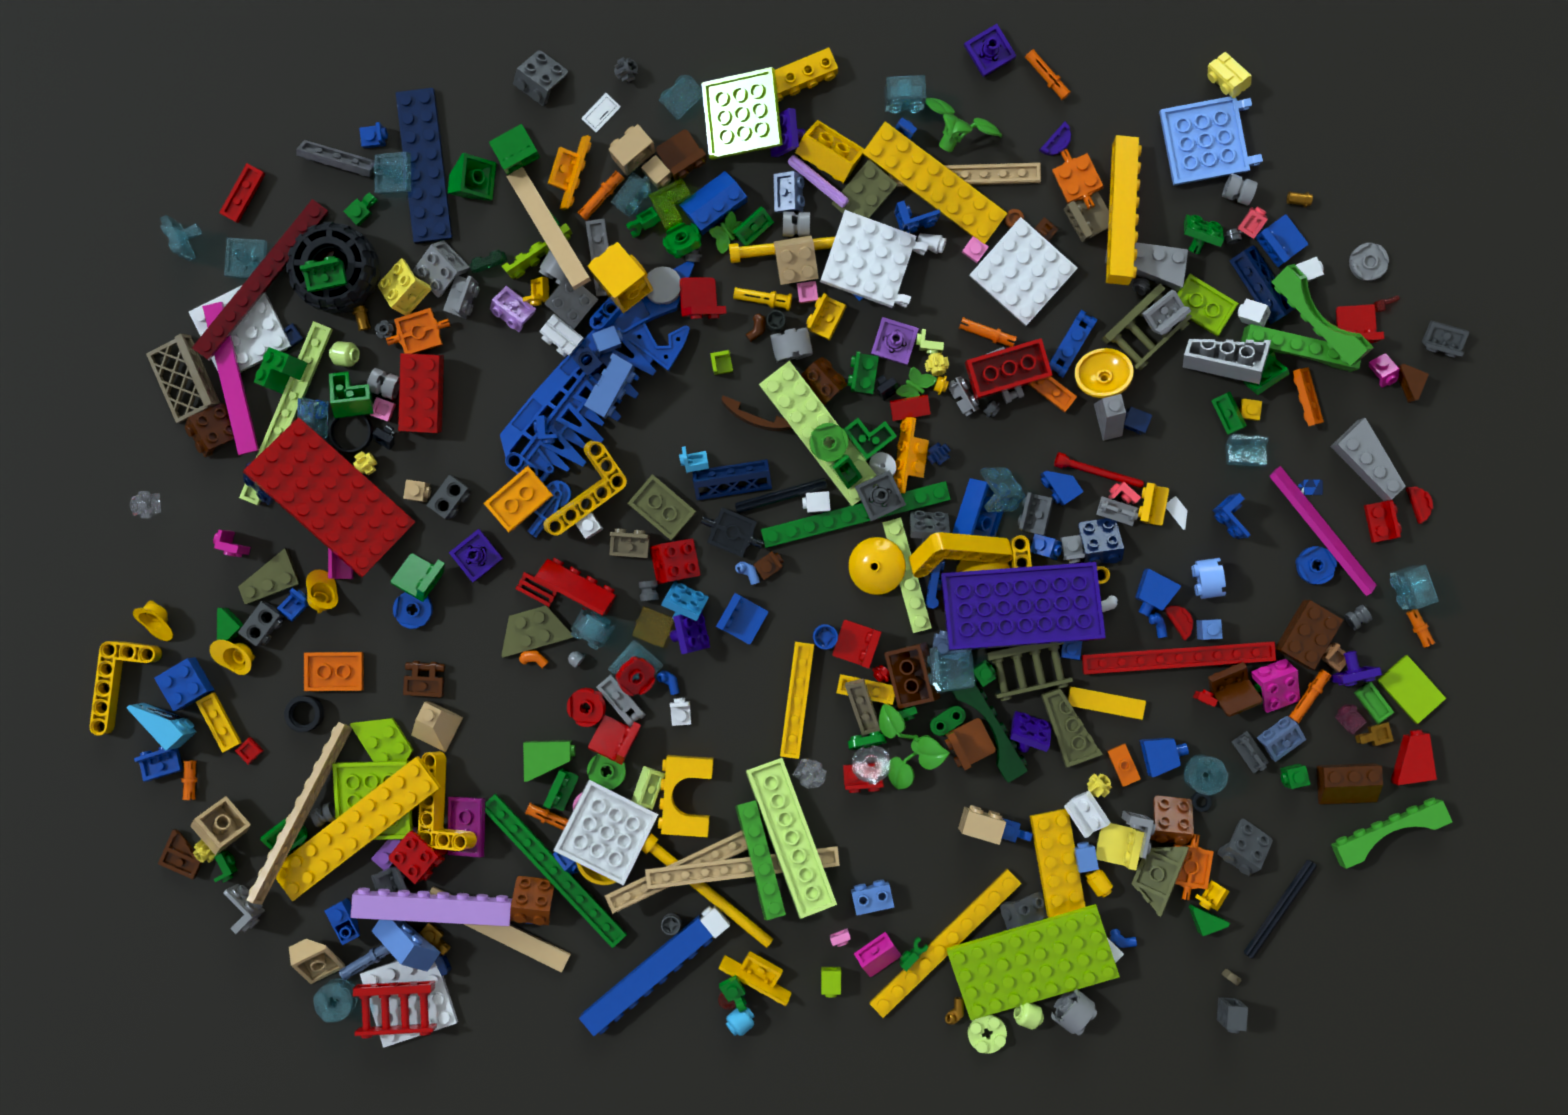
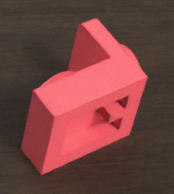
M1258 206L1256 208L1250 207L1248 214L1238 226V229L1254 239L1268 220L1265 215L1267 212Z
M1125 482L1116 483L1109 490L1111 494L1108 496L1109 499H1114L1121 493L1120 497L1128 504H1135L1141 498Z

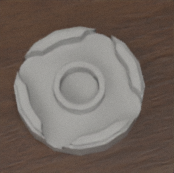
M1374 243L1359 245L1352 251L1349 258L1351 272L1363 281H1373L1380 278L1387 271L1389 263L1386 250L1381 245Z
M662 266L654 268L648 273L647 278L653 288V291L647 295L650 301L661 305L671 304L677 300L680 295L679 281L681 278L675 270Z

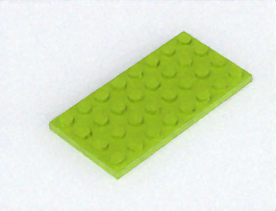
M1096 904L947 948V953L970 1020L1120 977Z

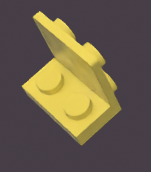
M402 258L378 284L389 306L403 315H409L432 290L429 284L414 276L408 264Z
M1110 823L1107 827L1100 829L1096 846L1097 860L1137 870L1144 832L1140 829Z

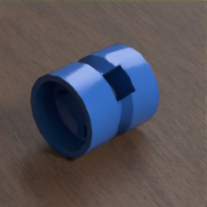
M828 624L819 625L813 632V641L821 649H830L838 641L837 631Z

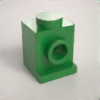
M986 659L970 670L982 687L996 679L995 676H997L994 668Z

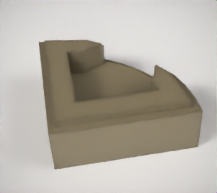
M1228 969L1222 972L1224 977L1237 986L1242 981L1240 977Z

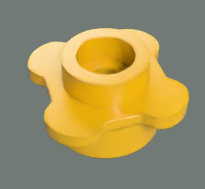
M938 376L934 391H937L938 395L947 389L949 381H946L947 376Z

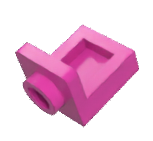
M1386 353L1369 362V368L1380 379L1379 385L1381 388L1392 385L1398 380L1399 368Z

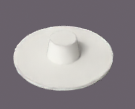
M879 452L871 457L869 466L877 476L888 470L894 476L896 462L892 456Z

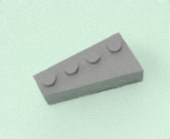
M1135 243L1134 249H1137V258L1134 261V267H1137L1136 274L1139 277L1150 279L1177 292L1183 288L1188 249ZM1106 251L1105 263H1107V251Z
M1189 339L1184 353L1183 368L1260 384L1271 340H1264V342H1254V340L1234 342V340L1226 339L1224 342H1216L1215 339Z
M1366 418L1357 420L1330 446L1383 501L1392 500L1406 487Z

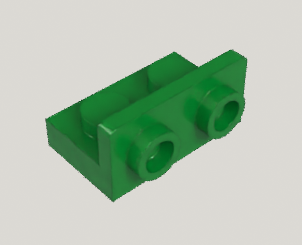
M856 352V356H852L850 367H853L854 370L853 375H849L847 385L851 386V392L873 395L879 356L860 354V352Z
M563 768L560 769L543 806L549 809L554 807L563 811L579 776Z

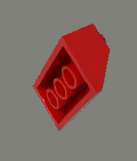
M553 558V560L547 559L535 575V580L602 616L608 614L617 597L613 593L615 591L613 588L604 585V587L597 584L598 580L590 576L584 578L580 575L581 571L570 567V569L564 567V562L557 558Z

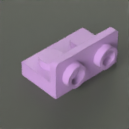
M507 286L492 299L490 310L496 317H500L510 328L518 332L522 330L523 324L536 312L535 307L531 306L528 302H523V298Z

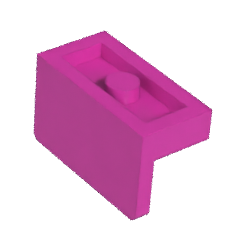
M328 548V579H353V569Z
M886 932L854 953L859 964L869 977L874 976L902 956Z

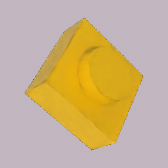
M1241 399L1240 413L1243 419L1259 421L1262 401Z

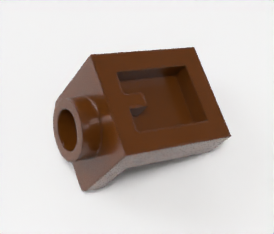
M771 551L753 565L763 580L783 568L781 563L784 561L778 552L774 554Z

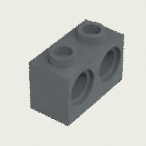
M448 475L426 506L446 520L453 519L459 512L458 507L460 504L465 503L471 494L469 492L471 489L454 476ZM455 486L460 487V493L457 496L452 494V489ZM444 501H447L449 503V508L447 511L443 512L441 510V504Z
M260 602L238 633L255 646L266 645L272 638V632L283 624L282 619L284 615L268 602ZM268 612L272 614L271 622H267L266 620V614ZM256 628H259L261 631L258 638L254 635Z
M1218 997L1217 1021L1230 1033L1246 1031L1248 1007L1238 998Z

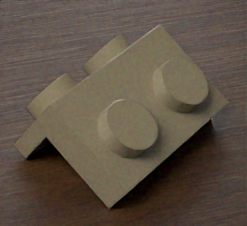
M615 529V532H610V556L648 558L650 535L645 534V531L634 530L633 534L626 533V529Z

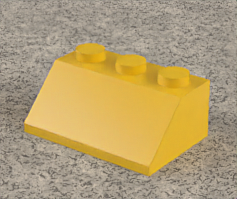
M817 120L803 135L795 153L803 160L814 164L819 170L830 174L835 180L844 183L863 156L864 148Z

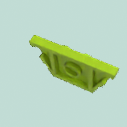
M394 718L350 724L373 762L407 761L414 751Z

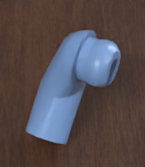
M747 562L736 564V572L747 575L751 585L760 583L754 565Z

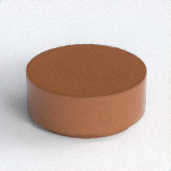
M1011 209L1007 212L1004 222L1011 229L1020 217L1024 220V215L1018 209Z

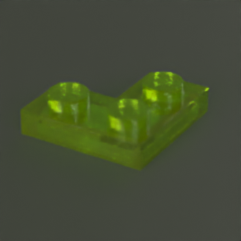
M683 178L649 194V198L665 230L683 222L675 206L691 197Z

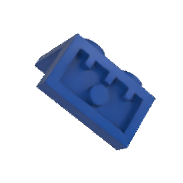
M905 201L898 202L894 211L900 230L910 234L918 231L917 228L923 226L930 228L936 225L935 222L938 221L941 214L939 209L910 219L912 212L910 206H906Z
M1286 214L1255 237L1277 267L1308 245V242Z
M1240 493L1229 495L1212 510L1215 513V519L1221 524L1224 523L1228 528L1227 532L1237 539L1248 538L1251 535L1231 513V511L1234 513L1242 506L1241 502L1245 498Z
M734 593L716 627L747 644H751L768 611Z

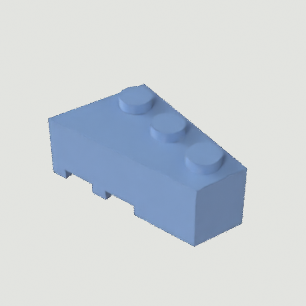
M614 353L610 357L612 360L607 368L603 369L600 380L595 384L584 405L605 419L607 416H612L616 409V406H614L617 399H622L626 392L624 387L627 382L631 383L636 375L634 373V366Z
M379 920L372 929L375 936L401 965L428 972L441 953L405 921Z

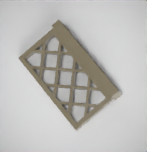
M179 334L175 336L174 340L146 353L176 423H181L187 420L189 416L220 404L199 353L192 349L194 345L191 335ZM176 344L179 348L177 357L170 354L172 346ZM158 353L164 354L161 365L157 364L154 358ZM169 357L176 359L173 369L166 367ZM180 362H184L187 366L185 374L178 372ZM164 370L172 372L169 382L163 379ZM176 374L184 377L181 387L173 384ZM188 379L193 380L195 384L193 391L185 389ZM172 387L179 389L177 399H173L170 395ZM184 392L191 394L188 404L181 402ZM196 396L200 397L203 406L199 408L193 406ZM180 404L187 407L185 415L181 417L178 413Z

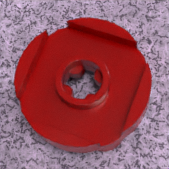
M636 656L631 657L620 667L616 674L618 686L629 696L645 694L654 685L655 669L647 660ZM635 674L639 675L640 678L638 680H632Z
M581 688L568 699V715L579 726L591 727L601 721L605 715L606 704L602 693L591 688ZM585 703L590 706L588 712L582 707Z

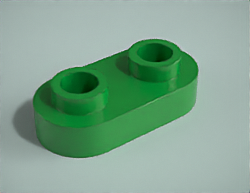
M959 706L949 707L931 720V731L938 736L945 735L964 722L966 717L965 711ZM958 712L959 718L954 719L953 713ZM941 722L943 723V728L939 730L936 726Z
M880 731L872 732L867 737H862V735L852 736L851 740L848 741L849 750H858L887 743L886 736L881 734Z

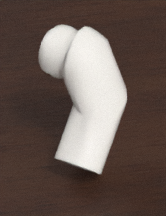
M1111 595L1106 600L1101 601L1102 612L1114 609L1117 606V597Z

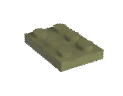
M868 160L841 192L848 198V204L843 208L834 201L831 204L842 214L847 210L870 219L898 184L871 160Z
M653 474L628 502L632 508L671 541L696 513L692 507Z

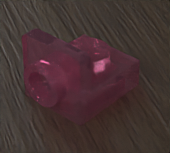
M1351 704L1342 706L1338 710L1339 713L1335 716L1352 735L1367 722L1357 711V707Z

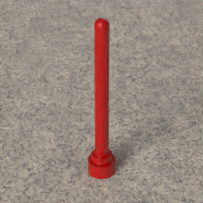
M1058 452L1056 455L1054 467L1062 469L1068 466L1115 481L1125 482L1139 488L1144 486L1142 480L1071 460L1066 454Z

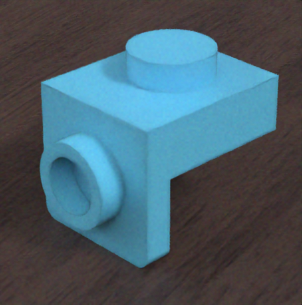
M686 446L682 447L683 454H679L681 466L685 465L686 473L709 469L706 451L687 454Z

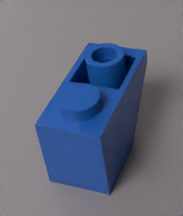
M1050 471L1040 474L1042 484L1046 488H1050L1053 493L1051 495L1057 504L1060 503L1061 506L1084 492L1071 475Z
M348 898L325 910L342 945L360 936L357 918H351L352 905Z

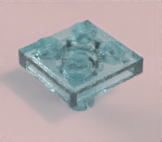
M411 153L376 154L374 165L375 193L411 192Z
M168 215L160 217L162 222L160 227L170 240L168 245L171 251L188 261L195 259L196 257L188 240L202 235L199 225L195 223L183 229L181 223Z
M227 238L224 276L249 278L266 257L267 241Z

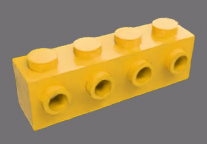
M829 47L775 70L778 102L784 96L789 94L790 96L796 95L803 88H813L822 80L829 81L836 77L838 66Z

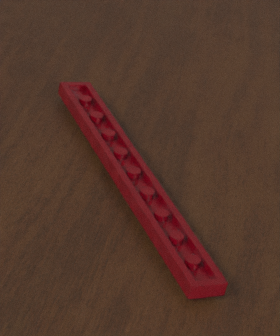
M313 199L309 202L193 345V350L208 361L214 356L285 268L286 264H288V252L290 247H293L296 243L295 239L300 233L304 234L308 231L309 227L313 225L318 226L329 213L327 209Z

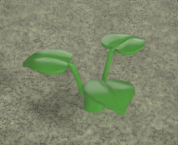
M936 98L923 99L933 111L943 114L946 124L939 146L947 152H952L956 143H960L967 133H971L972 128H978L983 133L999 136L1000 138L1003 136L998 128L988 120L974 118V123L969 125L967 122L956 117L954 109L945 101Z
M888 704L882 706L878 720L881 732L888 738H894L897 735L900 738L913 739L911 748L914 752L903 761L899 757L892 758L887 767L888 777L892 785L898 790L905 789L911 786L914 781V771L910 765L906 764L907 761L919 755L920 765L925 769L932 770L940 766L947 759L950 752L929 735L918 737V735L902 734L901 732L905 730L906 726L901 714Z

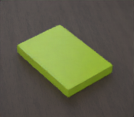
M1192 274L1187 276L1183 288L1177 292L1184 306L1189 307L1191 310L1189 314L1192 317L1189 320L1217 337L1239 304Z
M1408 655L1402 657L1377 680L1415 724L1420 723L1446 699Z

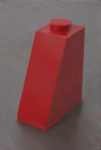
M1411 730L1410 734L1403 735L1391 777V783L1396 785L1437 780L1429 733H1424L1422 730Z

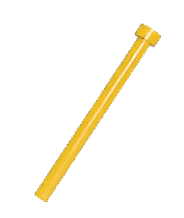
M835 237L813 239L814 249H831ZM738 243L729 244L731 263H738L740 258L775 255L774 243L739 247Z
M652 833L649 834L641 849L645 854L650 852L666 866L678 861L657 843V837ZM705 882L689 884L767 948L771 944L773 938L708 884Z

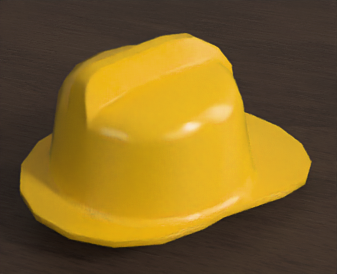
M318 569L310 572L306 578L307 602L309 606L317 610V613H322L327 609L336 607L338 594L335 579H328V572Z
M150 600L143 608H137L133 611L134 618L153 636L163 641H170L173 638L172 629L167 624L168 613L162 606Z
M216 640L210 645L211 657L218 664L238 675H245L251 670V662L255 659V656L246 644H233L226 640Z

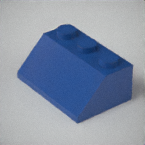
M724 171L679 204V206L691 222L698 227L700 234L704 235L723 221L728 212H735L748 201L746 194L737 182Z
M970 478L952 533L995 537L1010 492L991 483Z

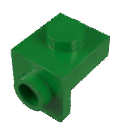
M227 850L215 856L223 873L213 879L215 882L221 880L224 883L233 878L232 874L238 871L235 866V858Z

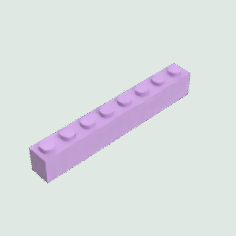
M358 888L352 894L351 918L510 926L511 922L510 907L512 898H508L506 895H497L495 898L488 897L489 895L477 894L476 897L469 896L467 893L449 895L448 892H438L437 894H429L430 892L428 891L410 893L409 890H398V892H390L389 889L370 891V888Z

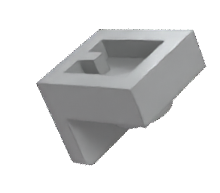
M1081 536L1061 537L1063 560H1069V563L1081 562L1080 558L1085 557Z

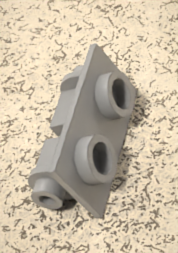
M960 376L955 378L957 382L952 380L948 383V389L954 399L962 397V400L956 403L962 414H965L967 417L973 413L972 409L974 412L980 410L978 406L979 401L971 394L968 381Z
M1102 496L1096 515L1133 526L1134 520L1138 518V508Z

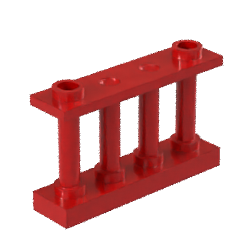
M435 980L357 984L353 988V997L359 996V999L362 1001L363 1027H359L355 1031V1036L371 1038L373 1035L419 1033V1035L423 1036L430 1035L437 1028V1023L429 1024L428 995L435 989ZM418 993V996H420L421 1024L410 1025L408 996ZM398 994L401 1001L402 1025L390 1026L389 997ZM379 995V998H381L382 1026L371 1027L369 998Z

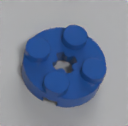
M1319 546L1304 549L1295 562L1299 576L1308 584L1328 582L1334 576L1335 567L1337 566L1336 558L1331 552ZM1314 560L1321 563L1318 571L1312 568Z
M404 592L398 596L393 605V614L399 624L410 629L426 625L433 613L431 599L428 596L422 602ZM415 604L418 611L411 615L408 607H412Z

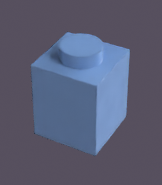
M614 326L592 334L600 355L621 347L620 341H623L620 330H616Z
M1221 619L1196 620L1197 639H1223Z
M1089 842L1077 843L1074 852L1078 872L1099 870L1095 846L1089 844Z

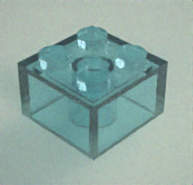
M925 75L886 77L884 87L885 111L896 114L904 110H909L911 113L923 110L926 101Z
M1413 565L1390 573V583L1396 590L1398 595L1396 600L1402 609H1419L1439 602L1426 565Z

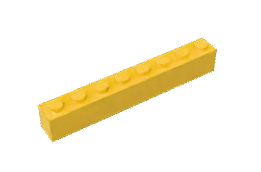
M1116 135L1112 144L1106 283L1129 285L1132 278L1135 279L1137 267H1134L1137 249H1134L1138 239V231H1135V226L1138 225L1139 220L1136 208H1138L1140 200L1137 197V191L1140 188V179H1137V174L1140 173L1141 162H1138V157H1140L1142 146L1139 145V137Z

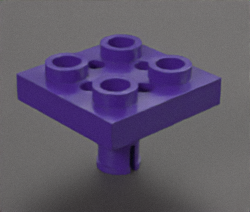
M998 24L993 25L964 43L965 49L982 77L987 76L1016 58L1015 52Z
M788 108L779 113L782 145L770 148L771 157H779L798 148V140L801 141L805 134L804 129H797L796 110L793 108Z
M481 529L476 530L449 552L472 583L504 559Z
M702 612L697 621L684 615L673 616L676 630L670 632V638L673 642L679 641L681 654L710 648L709 636L707 635L705 618Z
M1350 651L1343 653L1348 670L1330 674L1332 675L1330 680L1331 682L1338 683V685L1352 686L1357 684L1356 681L1364 680V682L1376 680L1375 676L1382 675L1380 667H1360L1357 652Z
M1015 711L1010 739L1019 742L1017 747L1021 752H1028L1030 746L1047 752L1050 747L1051 723L1029 716L1026 713Z

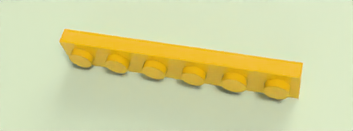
M795 642L780 752L781 757L799 759L814 644Z

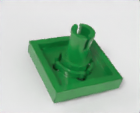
M1186 215L1184 219V234L1194 238L1189 251L1194 253V250H1196L1195 254H1200L1204 242L1221 247L1224 241L1221 224L1215 221H1205L1198 215Z

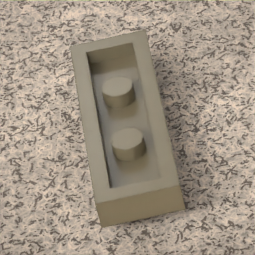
M864 678L846 682L845 688L861 734L867 735L872 732L881 731Z

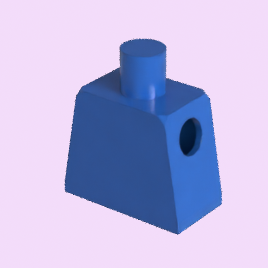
M1145 569L1135 596L1137 600L1143 602L1138 612L1149 617L1153 608L1163 611L1181 588V585L1151 569Z
M1173 738L1139 740L1147 773L1150 777H1156L1181 766L1179 757L1189 754L1187 744L1176 745Z

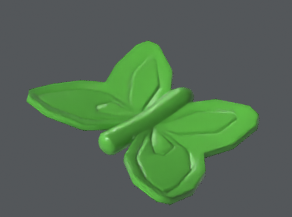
M733 211L728 212L725 217V223H720L721 227L715 226L709 230L710 235L716 238V246L721 254L728 250L729 238L731 240L735 239L733 231L743 223L736 221Z
M912 367L909 373L910 380H906V385L900 386L896 390V394L906 398L920 396L919 392L921 394L925 392L922 388L933 386L937 378L931 374L921 375L918 369Z

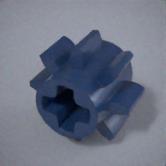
M938 442L927 450L930 454L927 458L931 464L936 462L938 465H941L950 458L948 452L951 450L946 443L941 445Z

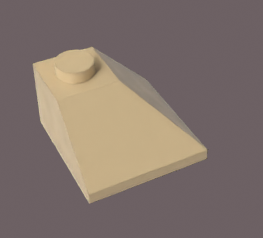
M426 701L415 720L411 735L446 752L463 717L431 701Z
M304 939L289 947L291 966L310 984L345 967V964L326 945Z

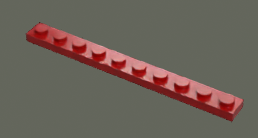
M1274 641L1082 655L1083 674L1276 661Z

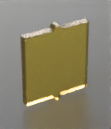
M643 606L639 619H636L637 624L632 636L663 648L668 635H670V629L674 620L670 616Z

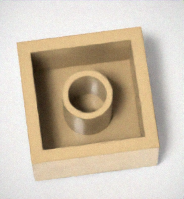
M638 124L635 127H629L625 131V135L621 139H615L609 148L612 159L626 176L631 174L656 152L653 141Z
M811 235L774 241L781 285L819 279L814 242Z
M227 796L197 816L191 824V828L215 856L244 835L251 826Z
M970 805L969 808L964 806L958 829L964 835L1000 845L1006 821L1002 819L1000 813L990 810L988 813H985L980 807Z

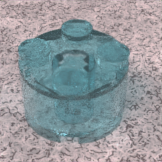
M582 608L571 627V635L579 640L583 638L588 641L587 644L596 650L599 647H605L616 626H610L611 621L592 610L590 614L586 612L588 608Z
M1204 754L1194 755L1185 765L1184 781L1192 790L1209 796L1224 789L1228 781V773L1225 765L1219 759ZM1206 772L1208 777H1204L1203 773Z
M334 978L323 985L313 999L314 1008L319 1017L325 1022H338L346 1018L355 1009L359 996L353 997L355 985L350 981H344L342 978Z

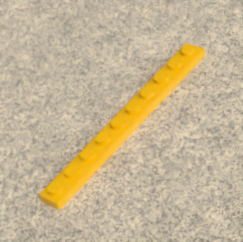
M1006 869L928 945L927 951L919 956L920 958L907 972L903 969L869 1004L884 1018L948 956L947 948L959 945L1021 885V882Z

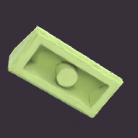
M643 766L631 801L644 808L653 810L661 788V780L664 779L665 773Z

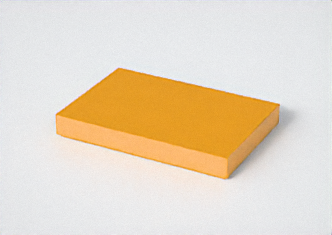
M527 466L484 502V505L507 532L510 533L554 495L531 468Z

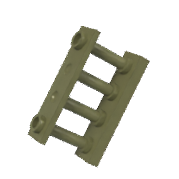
M1161 284L1157 285L1102 338L1105 344H1108L1110 341L1116 342L1136 363L1133 366V371L1137 368L1142 370L1148 364L1146 360L1178 329L1182 331L1190 324L1188 320L1192 316L1188 314L1183 321L1176 323L1177 325L1170 332L1163 334V338L1156 345L1136 326L1133 319L1138 314L1142 317V313L1148 309L1147 306L1151 302L1155 304L1163 297L1161 293L1165 288ZM1124 328L1129 329L1150 350L1142 358L1121 337L1120 332Z
M1064 642L1012 646L985 652L986 659L988 661L992 660V663L995 664L1001 692L994 694L995 698H1000L1001 701L1012 699V695L1051 686H1057V688L1067 687L1068 683L1073 682L1071 677H1064L1058 651L1059 645L1064 644ZM1048 648V651H1051L1057 680L1046 682L1039 654L1041 649ZM1026 652L1032 655L1038 684L1027 686L1021 661L1022 653ZM1011 656V659H1013L1020 688L1008 690L1002 661H1004L1003 657Z

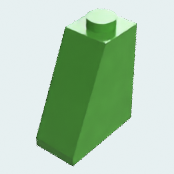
M572 740L524 742V782H528L570 762L573 756L576 755V746L572 745Z

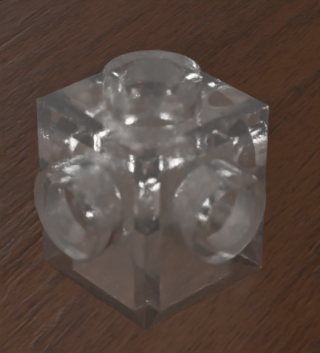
M140 491L138 495L131 497L130 510L133 516H140L141 519L153 518L154 514L161 513L160 494Z
M802 759L793 776L799 779L800 784L807 789L818 788L824 783V776L827 771L816 760Z

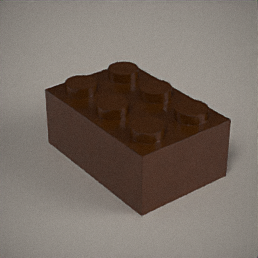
M1303 600L1276 645L1275 650L1306 669L1315 670L1342 624L1343 619L1311 600Z

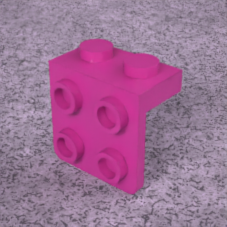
M1287 659L1279 660L1251 671L1252 678L1262 689L1263 709L1265 712L1269 713L1300 700L1298 670Z

